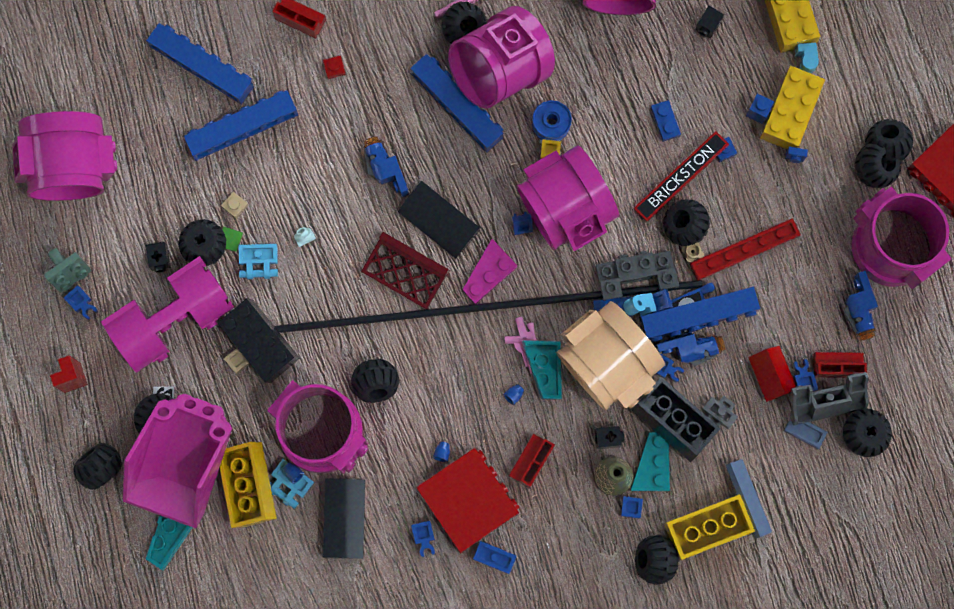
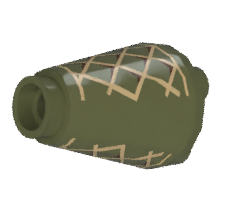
M606 458L595 469V483L599 490L606 495H621L632 484V468L622 458ZM615 469L620 470V476H614L613 471Z

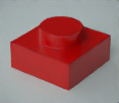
M341 55L323 60L328 79L346 75Z

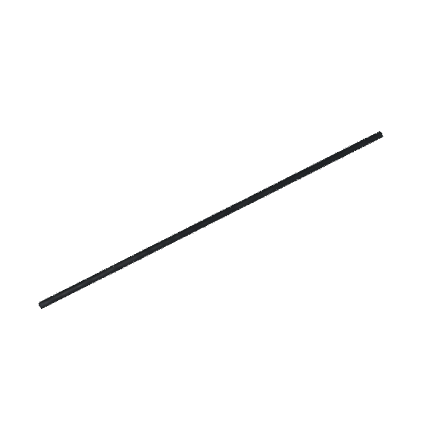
M702 280L679 282L678 288L674 287L666 290L703 287ZM658 285L621 289L623 296L660 291ZM601 291L278 325L275 328L279 333L600 299L603 297Z

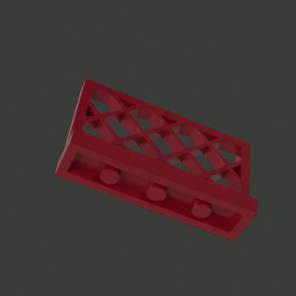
M382 232L378 243L361 272L421 307L428 309L450 270ZM381 245L388 247L390 256L379 257L378 250ZM402 255L405 257L406 265L396 268L393 257ZM391 258L394 269L383 271L381 261ZM378 262L381 272L372 274L367 271L371 263ZM414 265L421 266L423 275L412 277L410 267ZM408 268L410 278L400 281L397 270ZM394 271L397 282L389 284L386 282L384 274ZM435 274L440 277L436 285L429 287L426 276ZM424 277L426 288L416 290L413 280ZM411 280L413 291L403 292L400 283ZM428 291L429 298L426 304L419 301L417 292Z

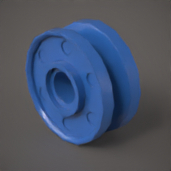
M549 100L537 106L533 113L531 126L538 139L561 141L570 130L572 116L570 110L563 103ZM554 119L556 124L551 125L547 120Z

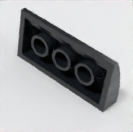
M422 180L398 210L400 215L455 259L458 258L480 232L478 225Z
M325 478L323 558L363 559L365 480Z

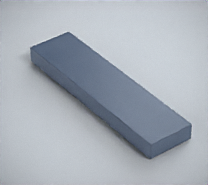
M743 459L727 464L726 468L737 495L740 494L755 532L753 534L755 539L772 533Z

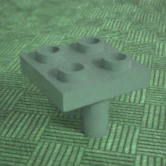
M57 248L49 251L48 256L55 267L45 273L44 276L61 293L69 290L78 280L87 277L88 273L92 270L76 252L65 258Z

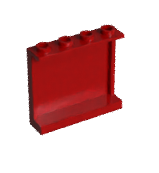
M953 124L907 169L910 175L918 179L926 191L932 192L937 197V201L941 205L946 206L954 217Z
M473 448L416 487L460 554L518 515V509L520 508L514 498L510 500L506 494L509 492L503 482L499 484L495 478L498 476L492 466L488 467L484 461L487 458L481 450L477 451L476 448Z

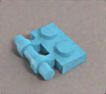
M277 244L239 245V265H246V270H239V278H247L248 280L254 279V277H264V279L278 277V269H270V264H278ZM264 264V270H253V265Z
M282 459L271 474L277 479L274 484L270 482L272 495H276L283 500L282 503L286 506L289 505L295 509L299 502L293 499L295 495L298 494L303 498L315 482L303 475L297 483L292 484L283 471V467L288 462ZM282 484L291 489L288 494L280 489Z

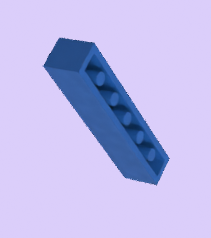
M158 23L146 40L150 48L242 105L254 88L251 77L245 73L240 74L236 72V68L229 63L225 65L215 54L209 55L201 45L190 43V39L185 35L181 34L179 36L174 33L175 30L169 25L163 26Z
M428 54L424 55L410 68L411 75L487 153L503 139V128L497 122L494 124L486 110H481L462 93L458 85L452 80L451 74L447 70L443 71L439 67V62L433 56L430 58Z
M288 90L278 91L273 97L260 99L253 106L242 107L239 109V112L226 114L221 120L216 122H208L201 129L190 130L184 138L193 158L197 161L298 116V112Z
M750 287L641 316V321L648 339L652 342L663 340V336L670 335L672 338L682 335V331L689 330V333L701 330V326L707 325L710 328L718 326L720 321L726 320L729 323L738 320L737 317L745 315V318L757 315L756 312L760 310L755 288Z

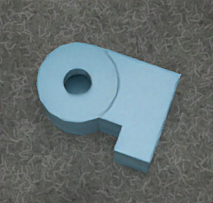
M816 42L797 45L795 56H801L800 69L808 73L814 72L819 64Z
M652 293L636 295L625 300L623 304L625 312L631 316L640 313V316L657 312Z

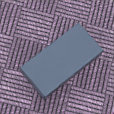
M791 418L784 429V432L817 450L820 449L828 433L810 422L793 425Z

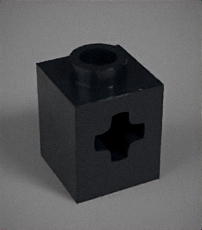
M708 6L698 21L695 30H697L699 35L711 39L725 14Z
M165 242L145 245L148 266L152 271L160 273L165 272L167 268H171L168 246ZM158 255H161V258H159V261L157 262L155 259L158 258Z
M620 426L595 429L597 449L619 448L622 446V442H625L624 431H620ZM609 433H611V436H615L612 442L605 438Z

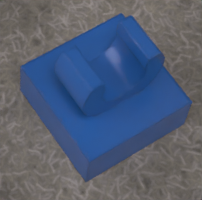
M525 211L524 215L519 216L514 213L512 217L514 235L533 232L531 213L528 214Z

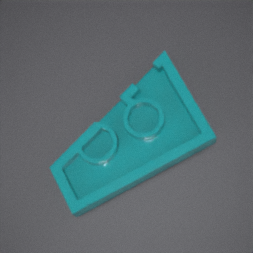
M523 340L522 345L541 399H562L561 360L556 354L558 350H561V341Z
M649 432L630 491H670L669 443L656 432Z
M159 516L156 532L152 537L146 560L164 571L193 527Z

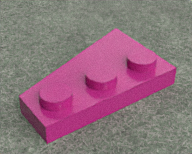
M491 239L463 288V292L474 304L482 300L518 267L493 239Z

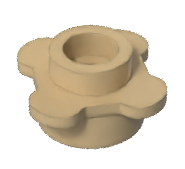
M698 242L694 245L682 247V252L685 253L686 261L689 263L704 256Z

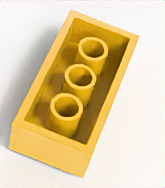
M764 0L780 53L795 50L798 44L815 42L817 44L821 36L809 0Z
M790 65L760 139L788 149L789 146L798 148L825 79Z
M248 442L226 448L220 464V472L231 528H243L277 519L262 442Z
M740 494L664 524L669 538L674 543L675 549L678 552L679 561L755 532Z

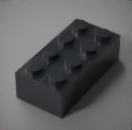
M246 298L218 322L219 326L265 383H272L300 359L252 299Z
M661 377L653 385L654 389L637 403L632 412L689 462H692L721 428Z

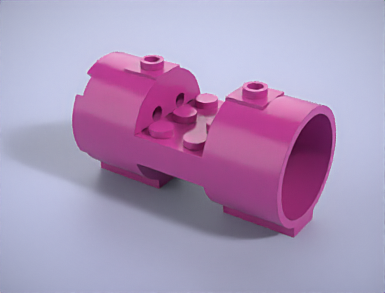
M200 256L167 277L179 297L150 317L146 315L134 299L101 321L121 355L136 373L156 360L160 363L169 357L167 353L170 350L158 331L161 334L171 328L173 321L176 320L179 323L188 317V311L202 330L204 328L209 330L218 324L216 322L217 319L235 308L231 301L226 302L228 296L209 269L204 270L206 264Z

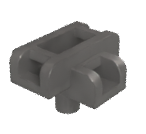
M725 396L719 402L711 397L702 409L708 414L707 417L718 427L722 425L729 429L738 418L737 415L731 412L735 404Z

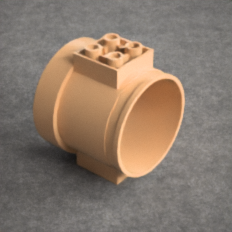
M612 301L598 312L596 310H589L560 334L567 343L561 350L556 352L572 376L605 411L616 402L625 409L627 407H634L639 402L638 398L643 394L646 396L654 389L652 386L656 382L651 377L665 366L662 356L648 337Z

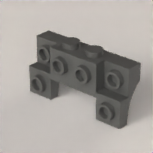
M641 251L636 253V256L620 255L615 261L595 265L603 301L622 298L621 285L657 278L660 291L679 287L671 251L655 254Z
M853 373L847 376L845 385L813 392L811 385H800L791 389L789 400L792 405L790 418L793 425L867 409L869 404L867 391L869 377L867 373Z

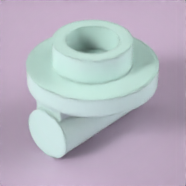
M306 227L298 229L294 235L299 247L316 239L311 228Z

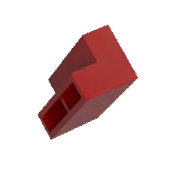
M294 0L277 2L272 11L275 20L315 39L326 21V15Z
M780 346L765 349L748 357L766 402L791 394V389L795 388L796 384Z
M815 352L813 354L815 378H847V376L853 373H867L864 353Z
M70 355L58 359L61 371L50 375L53 387L67 393L88 385L79 361Z
M533 434L509 477L530 489L555 444Z

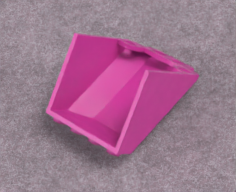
M187 394L178 395L176 399L169 401L166 399L158 401L124 461L123 502L197 528L204 515L232 431L230 423L227 422L222 407L193 398Z

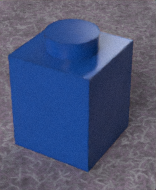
M757 93L746 117L763 124L774 101Z

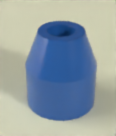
M517 384L510 387L503 396L510 404L515 405L521 399L524 389Z
M441 441L435 448L433 459L440 462H448L450 455L449 443Z
M290 462L283 467L285 476L292 484L297 483L304 475V472L297 465Z

